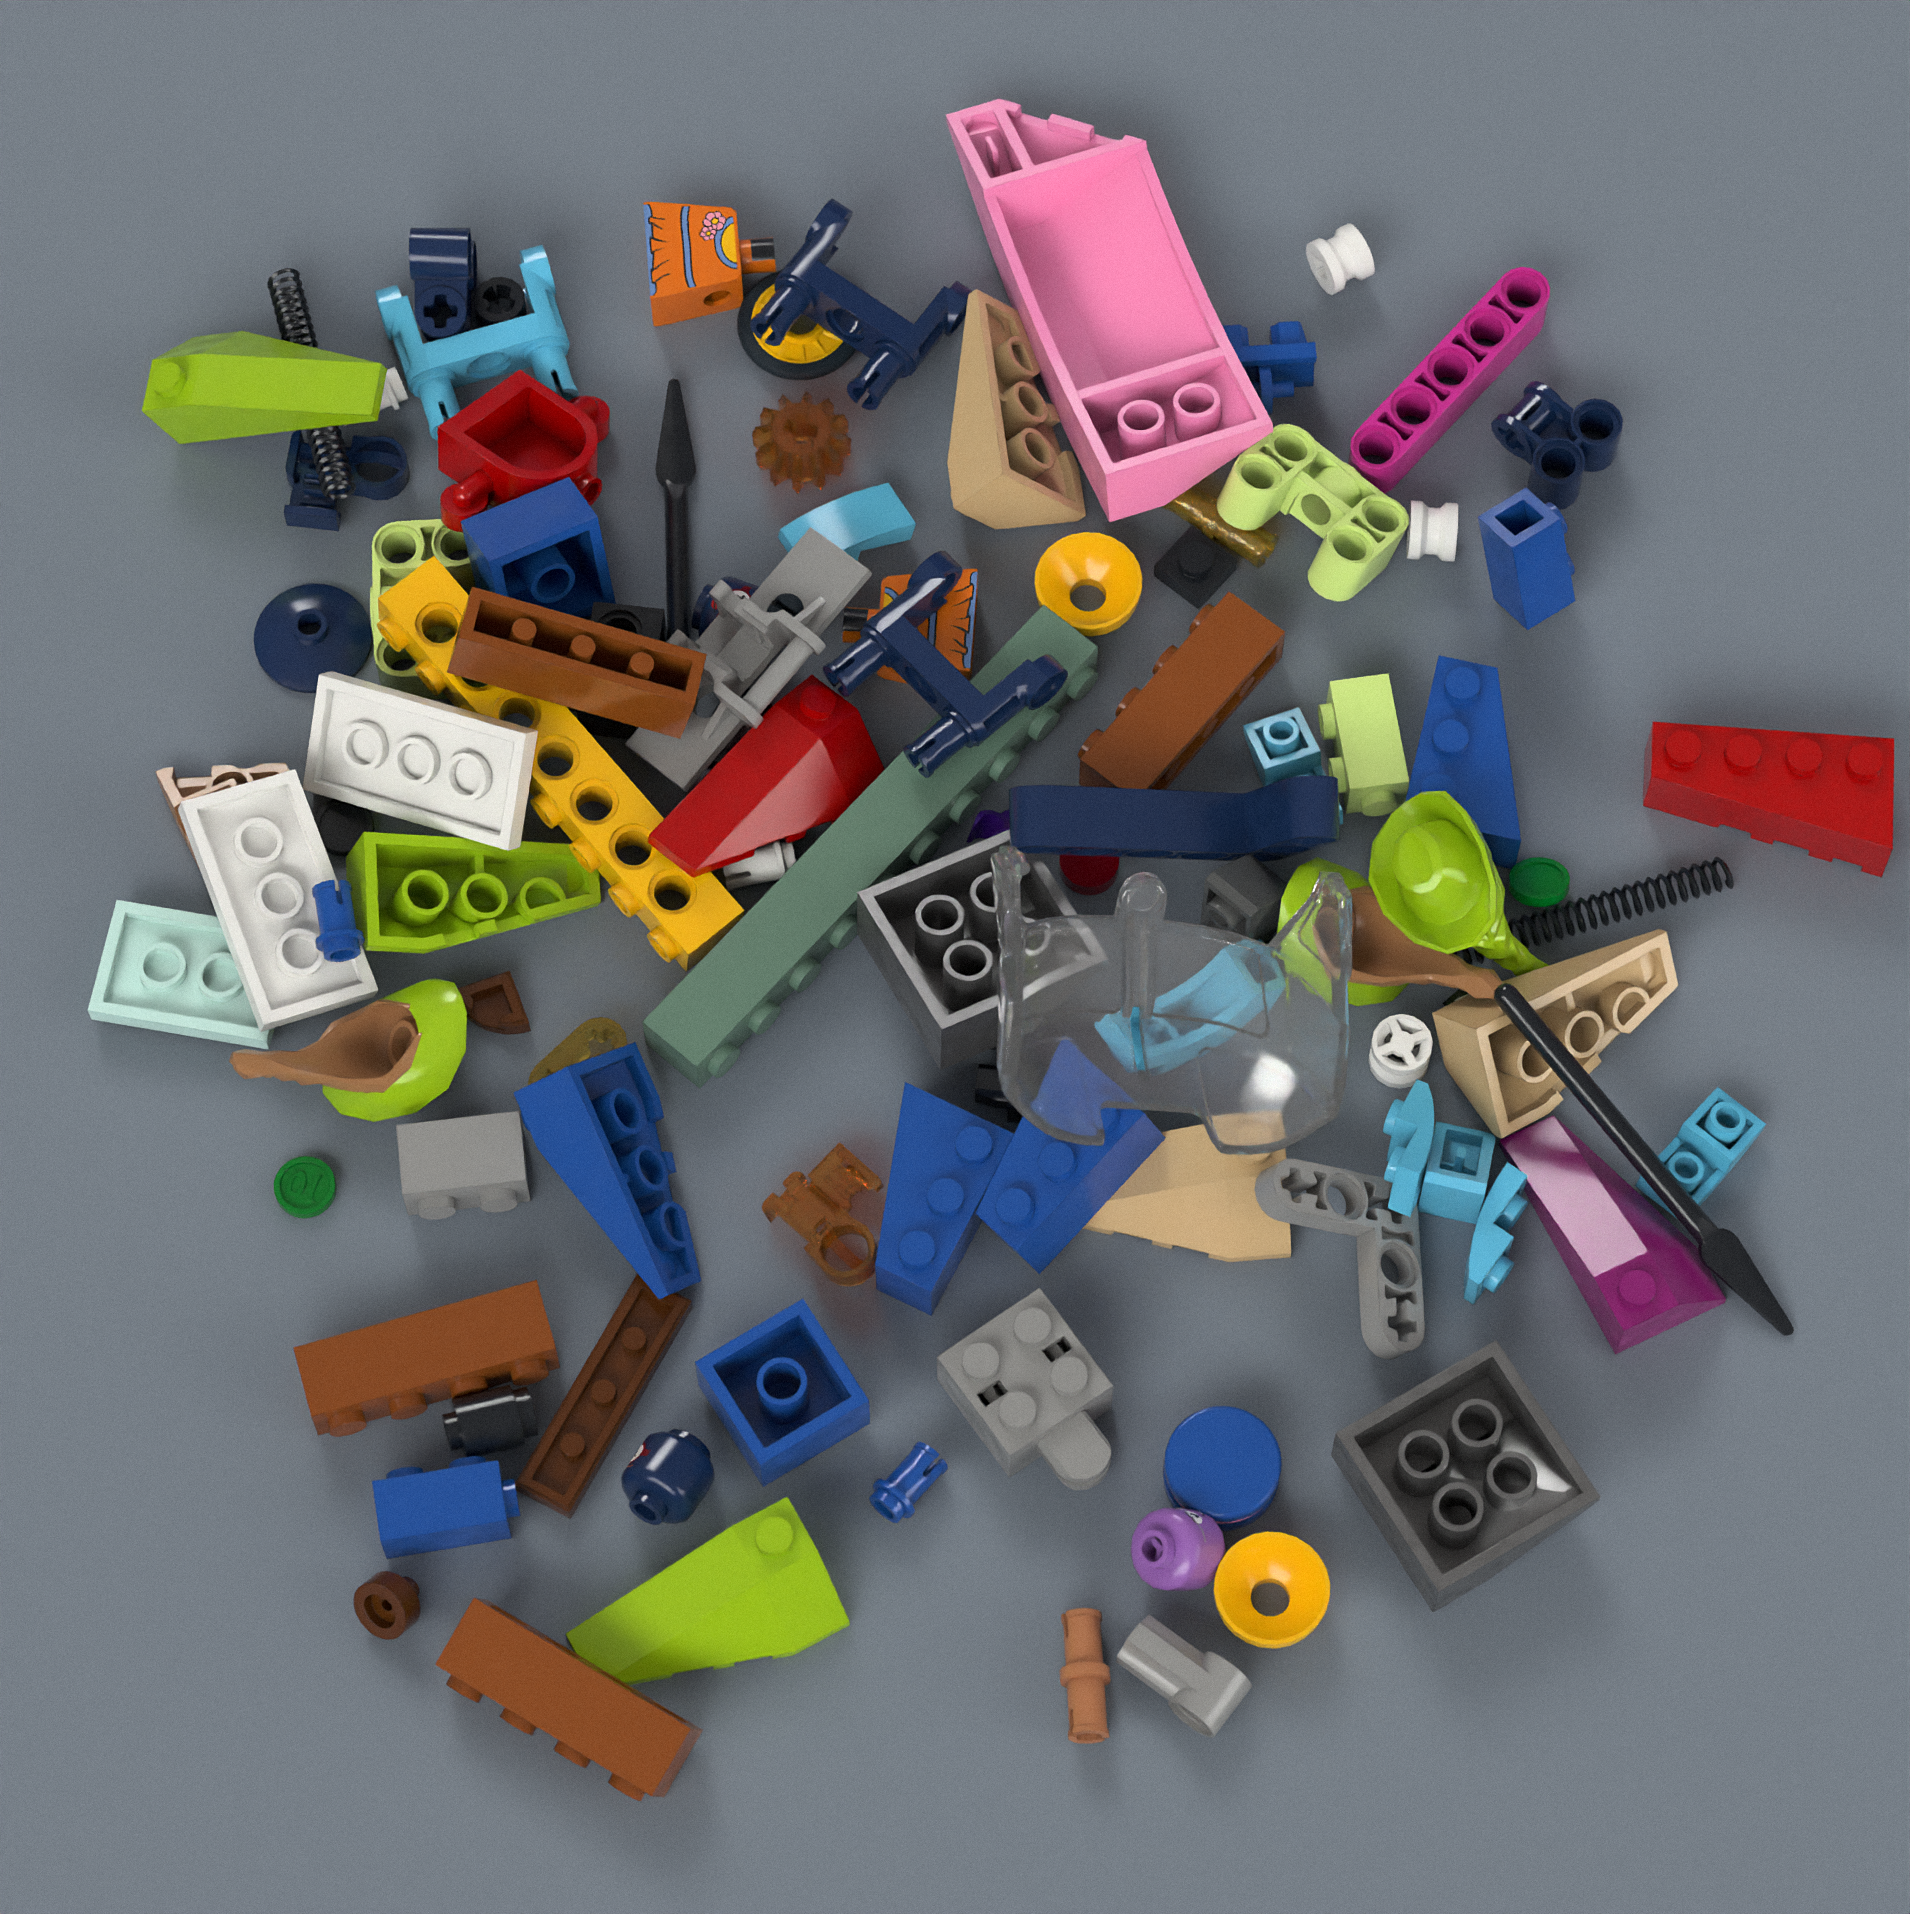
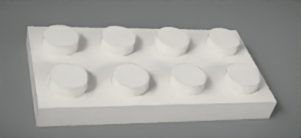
M333 671L322 673L318 677L303 790L509 851L521 845L538 730Z
M290 770L182 801L178 808L179 815L260 1032L374 998L378 992V987L362 945L360 946L361 953L358 957L343 962L325 960L323 952L316 948L315 941L320 936V929L312 888L316 884L328 880L335 881V891H338L339 887L296 770Z

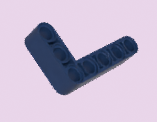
M1315 775L1291 777L1247 793L1061 785L1017 786L1009 789L1010 851L1025 854L1235 861L1251 853L1260 862L1281 860L1340 840L1338 778Z

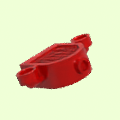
M519 369L438 426V470L457 482L447 487L441 494L440 512L442 523L450 530L463 533L461 521L487 511L488 505L493 507L499 506L567 477L572 480L591 506L597 500L602 490V481L597 477L598 442L604 440L610 431L609 406L602 399L594 396H578L567 401Z

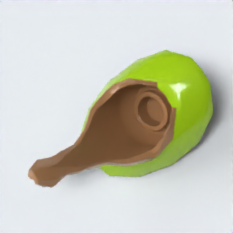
M1316 857L1298 866L1281 898L1277 936L1289 970L1318 995L1355 1006L1391 1002L1410 983L1419 985L1434 983L1466 991L1476 999H1494L1495 989L1500 984H1503L1494 969L1473 966L1452 953L1445 954L1413 943L1382 913L1370 882L1358 872Z
M438 978L424 980L394 991L330 1023L317 1042L298 1051L242 1049L232 1052L229 1062L243 1079L275 1077L282 1082L296 1081L301 1086L321 1084L323 1094L340 1114L372 1122L418 1112L449 1088L466 1052L467 1011L462 995L455 983Z

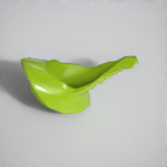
M1424 791L1410 798L1392 812L1372 842L1368 880L1382 913L1413 943L1445 954L1473 947L1487 959L1495 961L1504 969L1511 970L1515 976L1549 966L1532 955L1512 935L1504 915L1505 888L1493 862L1491 851L1476 822L1446 791Z

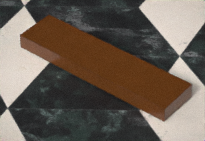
M637 1273L515 1482L517 1492L570 1519L572 1518L693 1308L692 1300L676 1292L658 1299Z

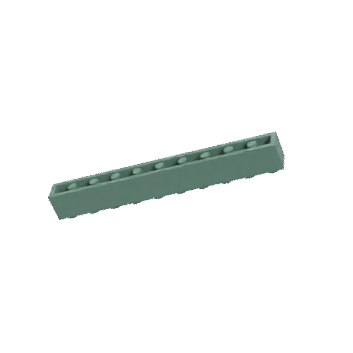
M1043 604L969 682L984 695L1027 659L1034 662L1043 655L1051 654L1068 672L1067 680L1057 694L1038 709L1029 710L1025 707L988 737L980 746L972 748L964 746L936 769L929 778L919 773L922 764L920 763L914 768L906 758L904 751H902L642 1021L646 1045L699 1089L712 1076L720 1078L725 1075L740 1055V1049L738 1048L753 1033L761 1035L772 1026L781 1012L779 1005L794 989L798 993L807 989L821 970L822 965L820 962L834 947L842 950L856 937L857 892L903 874L915 863L918 866H922L928 862L942 842L940 836L954 822L959 825L963 824L975 812L981 802L980 794L994 780L997 783H1001L1010 776L1020 761L1021 755L1019 753L1033 739L1040 742L1050 734L1059 720L1060 714L1058 712L1072 698L1075 701H1079L1089 693L1099 676L1097 672L1098 646ZM938 714V715L917 735V737H916L913 741H915L919 736H921L925 731H927L931 726H933V725H934L937 721H939L942 717Z

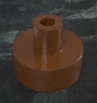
M390 1571L376 1573L358 1587L354 1594V1609L359 1621L376 1637L386 1640L398 1638L419 1619L421 1610L418 1598L419 1587L408 1576L401 1577Z

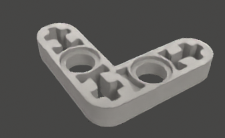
M1285 1159L1260 1172L1255 1182V1195L1261 1209L1270 1218L1290 1224L1356 1237L1361 1330L1367 1347L1376 1356L1385 1360L1395 1359L1418 1348L1424 1339L1425 1321L1417 1204L1410 1217L1390 1210L1387 1207L1393 1183L1385 1181L1383 1177L1308 1161ZM1329 1186L1337 1188L1342 1193L1346 1202V1213L1344 1215L1337 1213L1329 1203L1327 1195ZM1306 1190L1305 1194H1301L1291 1199L1290 1191L1300 1193ZM1382 1202L1383 1209L1373 1208L1367 1211L1368 1207ZM1382 1255L1390 1257L1396 1264L1399 1272L1397 1284L1390 1282L1382 1272Z

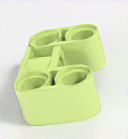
M1279 424L1273 427L1272 433L1239 455L1217 499L1216 507L1224 521L1238 529L1255 530L1281 511L1285 515L1288 513L1292 514L1324 540L1308 570V581L1317 594L1337 602L1347 601L1354 597L1387 567L1409 525V516L1406 509L1398 501L1381 492L1363 478L1354 467L1341 461L1315 441L1306 430L1291 424Z
M441 519L387 523L377 531L372 541L373 586L370 587V615L374 638V658L381 686L430 700L448 698L443 692L435 696L427 689L415 671V667L419 665L417 662L413 667L404 671L390 668L398 660H415L405 648L400 652L395 651L378 630L377 623L380 621L378 598L432 556L439 560L465 591L476 587L469 557L459 561L447 558L454 551L467 550L464 534L450 530L442 523ZM410 553L413 555L410 560L398 564L389 561L395 554ZM435 626L427 630L424 635L432 642L445 643L450 641L456 634L448 627ZM462 678L468 685L473 687L488 685L468 678Z

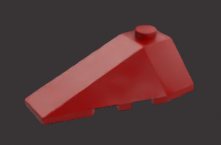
M811 674L766 712L763 716L764 720L756 729L752 727L649 834L647 843L694 878L752 857L756 848L783 838H785L787 843L804 838L807 829L829 821L833 824L885 769L858 709Z

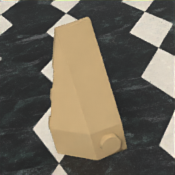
M975 289L968 295L947 460L953 508L963 515L971 517L995 530L1079 521L1086 516L1079 467L1072 451H1061L1053 430V426L1059 423L1060 419L1054 404L1045 403L1035 384L1034 377L1039 374L1040 367L1019 313L1016 309Z
M1661 929L1502 981L1503 984L1508 983L1516 987L1588 1074L1602 1062L1598 1055L1621 1032L1630 1034L1678 987L1667 931ZM1468 994L1432 1013L1446 1070L1494 1136L1501 1139L1548 1115L1564 1100L1560 1092L1566 1085L1497 1005L1495 999H1476Z
M1282 1116L1223 1120L1161 1132L1165 1136V1140L1082 1228L1108 1235L1118 1232L1152 1240V1245L1172 1249L1174 1245L1209 1253L1208 1258L1226 1262L1290 1258V1223L1270 1218L1261 1209L1255 1195V1182L1260 1172L1286 1159Z

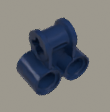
M411 228L409 235L411 280H415L414 313L422 334L428 342L470 331L472 325V292H475L477 288V250L475 241L471 239L470 228ZM448 306L455 317L447 319L445 328H437L434 319L430 317L439 316L440 307Z
M1532 381L1523 390L1524 398L1508 414H1499L1491 423V427L1495 437L1503 447L1531 465L1527 488L1544 504L1551 502L1559 510H1562L1572 505L1577 499L1584 471H1602L1612 464L1620 441L1623 419L1615 405L1606 400L1595 398L1585 400L1573 409L1552 388L1544 383ZM1583 432H1598L1605 439H1589L1583 435ZM1552 469L1560 470L1568 477L1562 479L1552 478L1545 471Z

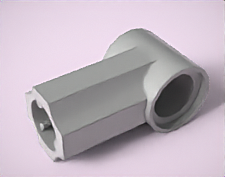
M1148 1615L1142 1622H1139L1116 1656V1663L1166 1698L1170 1709L1184 1723L1209 1738H1213L1252 1687L1248 1678L1232 1663L1213 1652L1207 1651L1203 1654L1151 1615Z

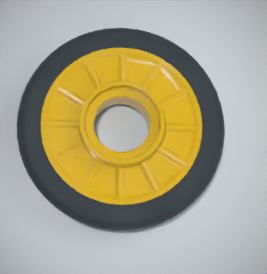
M782 270L765 276L748 291L738 312V336L749 358L764 371L790 380L819 378L843 366L853 356L856 349L819 324H816L813 330L805 334H794L788 331L785 339L778 346L765 343L773 331L771 328L766 331L761 339L756 337L750 327V321L775 294V279Z

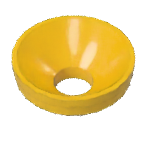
M1082 532L1059 539L1045 551L1035 571L1034 588L1040 608L1044 604L1082 635L1093 637L1112 632L1129 620L1135 612L1141 597L1142 573L1134 554L1123 543L1101 533ZM1084 585L1094 586L1103 592L1105 602L1094 611H1082L1076 608L1070 600L1073 591Z
M1262 1532L1252 1534L1238 1541L1226 1552L1215 1574L1214 1599L1224 1624L1235 1636L1248 1644L1260 1648L1277 1649L1291 1646L1305 1639L1317 1628L1325 1616L1330 1600V1581L1322 1559L1310 1545L1297 1537L1285 1533ZM1274 1583L1281 1586L1289 1598L1287 1609L1277 1616H1265L1257 1612L1252 1605L1251 1594L1259 1585Z

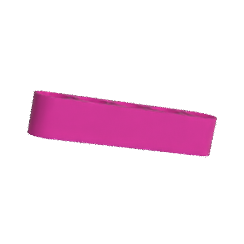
M1527 267L1511 269L1504 274L1356 430L1351 438L1348 464L1354 467L1363 478L1384 494L1393 489L1539 334L1544 326L1550 295V286L1543 274ZM1520 300L1532 306L1522 308L1513 305L1511 302ZM1481 338L1489 339L1496 345L1482 346L1474 340ZM1449 377L1457 380L1459 384L1445 385L1437 379ZM1415 416L1421 419L1423 423L1416 425L1407 424L1400 418ZM1378 455L1384 458L1386 462L1372 464L1365 461L1363 457Z

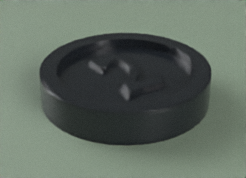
M332 799L322 805L314 818L326 852L336 856H347L363 832H374L375 829L373 817L369 809Z

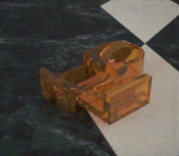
M839 1142L808 1174V1177L812 1180L809 1186H807L808 1181L802 1172L796 1171L791 1173L783 1181L784 1193L780 1197L775 1193H771L763 1202L762 1211L770 1223L778 1215L808 1242L803 1249L808 1257L821 1268L828 1280L840 1286L851 1287L862 1284L873 1276L878 1243L867 1226L853 1219L847 1213L853 1208L851 1199L858 1192H862V1187L868 1192L873 1189L878 1193L884 1186L872 1170ZM824 1223V1227L820 1232H817V1228ZM847 1234H856L864 1237L868 1246V1254L864 1261L859 1259L838 1238ZM830 1248L852 1270L844 1272L830 1267L826 1261L827 1249Z

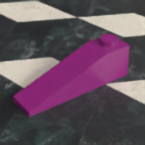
M1554 1115L1499 1140L1498 1145L1508 1163L1528 1175L1524 1191L1615 1355L1725 1303L1726 1298L1711 1271L1701 1261L1698 1248Z

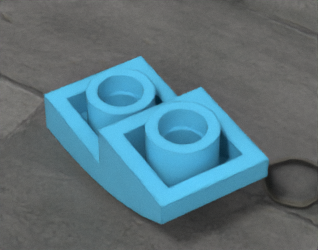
M885 483L848 494L804 514L781 528L778 539L789 553L811 527L855 560H858L860 552L863 550L911 540L916 522L890 484Z
M1299 707L1243 725L1244 735L1263 787L1291 777L1326 776L1321 766V751ZM1339 803L1340 825L1344 824L1343 809Z
M1418 1079L1405 1101L1397 1098L1393 1101L1383 1127V1133L1391 1136L1386 1158L1388 1165L1384 1175L1385 1181L1393 1183L1387 1208L1409 1217L1417 1204L1421 1192L1434 1132V1106L1429 1084Z
M1717 1087L1682 1124L1677 1136L1658 1157L1700 1206L1761 1134L1766 1123ZM1640 1175L1635 1187L1676 1218Z
M1508 1162L1496 1178L1485 1199L1476 1223L1464 1276V1299L1473 1305L1485 1289L1495 1293L1504 1283L1515 1264L1508 1259L1514 1237L1507 1232L1514 1227L1528 1205L1529 1201L1522 1197L1528 1175Z

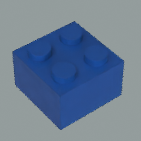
M569 477L461 521L476 588L583 619L591 616L593 601L616 604L598 516Z
M804 1299L797 1301L695 1361L700 1389L763 1487L870 1424V1408L867 1396Z

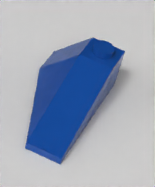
M636 1042L567 1066L513 1092L521 1110L522 1121L531 1133L537 1149L658 1299L664 1298L700 1282L701 1277L686 1211L679 1204L673 1202L668 1175L677 1172L673 1153L662 1152L655 1123L664 1118L660 1097Z

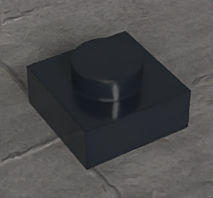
M1191 525L1154 565V577L1199 610L1236 570L1237 559Z

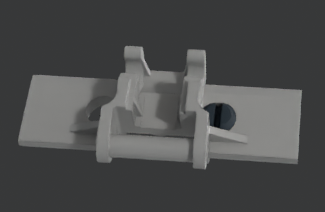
M810 527L749 599L746 597L743 599L739 598L732 591L731 587L720 579L709 592L711 598L716 602L719 612L714 621L696 642L689 639L679 629L667 641L670 644L707 654L695 706L681 739L639 727L625 745L687 792L743 725L747 728L751 726L755 729L764 720L760 714L812 653L818 656L824 650L826 645L819 636L872 576L871 571ZM783 646H787L781 652V654L775 659V661L769 666V668L764 672L769 662L775 657V655L781 650V648ZM762 672H764L763 675L758 679V681H757V682L752 686V688L746 693V695H745L743 698H740V696H741V695L745 692V690L751 685V683L757 678V676H759ZM714 692L721 702L712 717L701 718L697 716L696 708L700 699L706 694Z

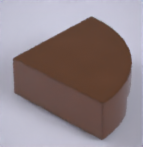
M510 970L458 988L467 1011V1018L478 1027L493 1033L507 1035L531 1031Z

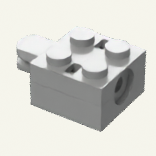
M1040 1288L937 1356L938 1382L1009 1478L1041 1456L1059 1480L1072 1490L1090 1489L1097 1486L1106 1477L1111 1466V1444L1094 1423V1420L1111 1409L1113 1385ZM979 1395H980V1397L983 1399V1401L986 1403V1405H987L986 1407H985V1405L982 1403V1401L979 1399V1397H978Z

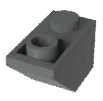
M1251 853L1212 871L1205 878L1200 920V927L1203 928L1202 933L1206 940L1219 952L1223 948L1259 939L1265 944L1278 929L1281 898L1287 883Z

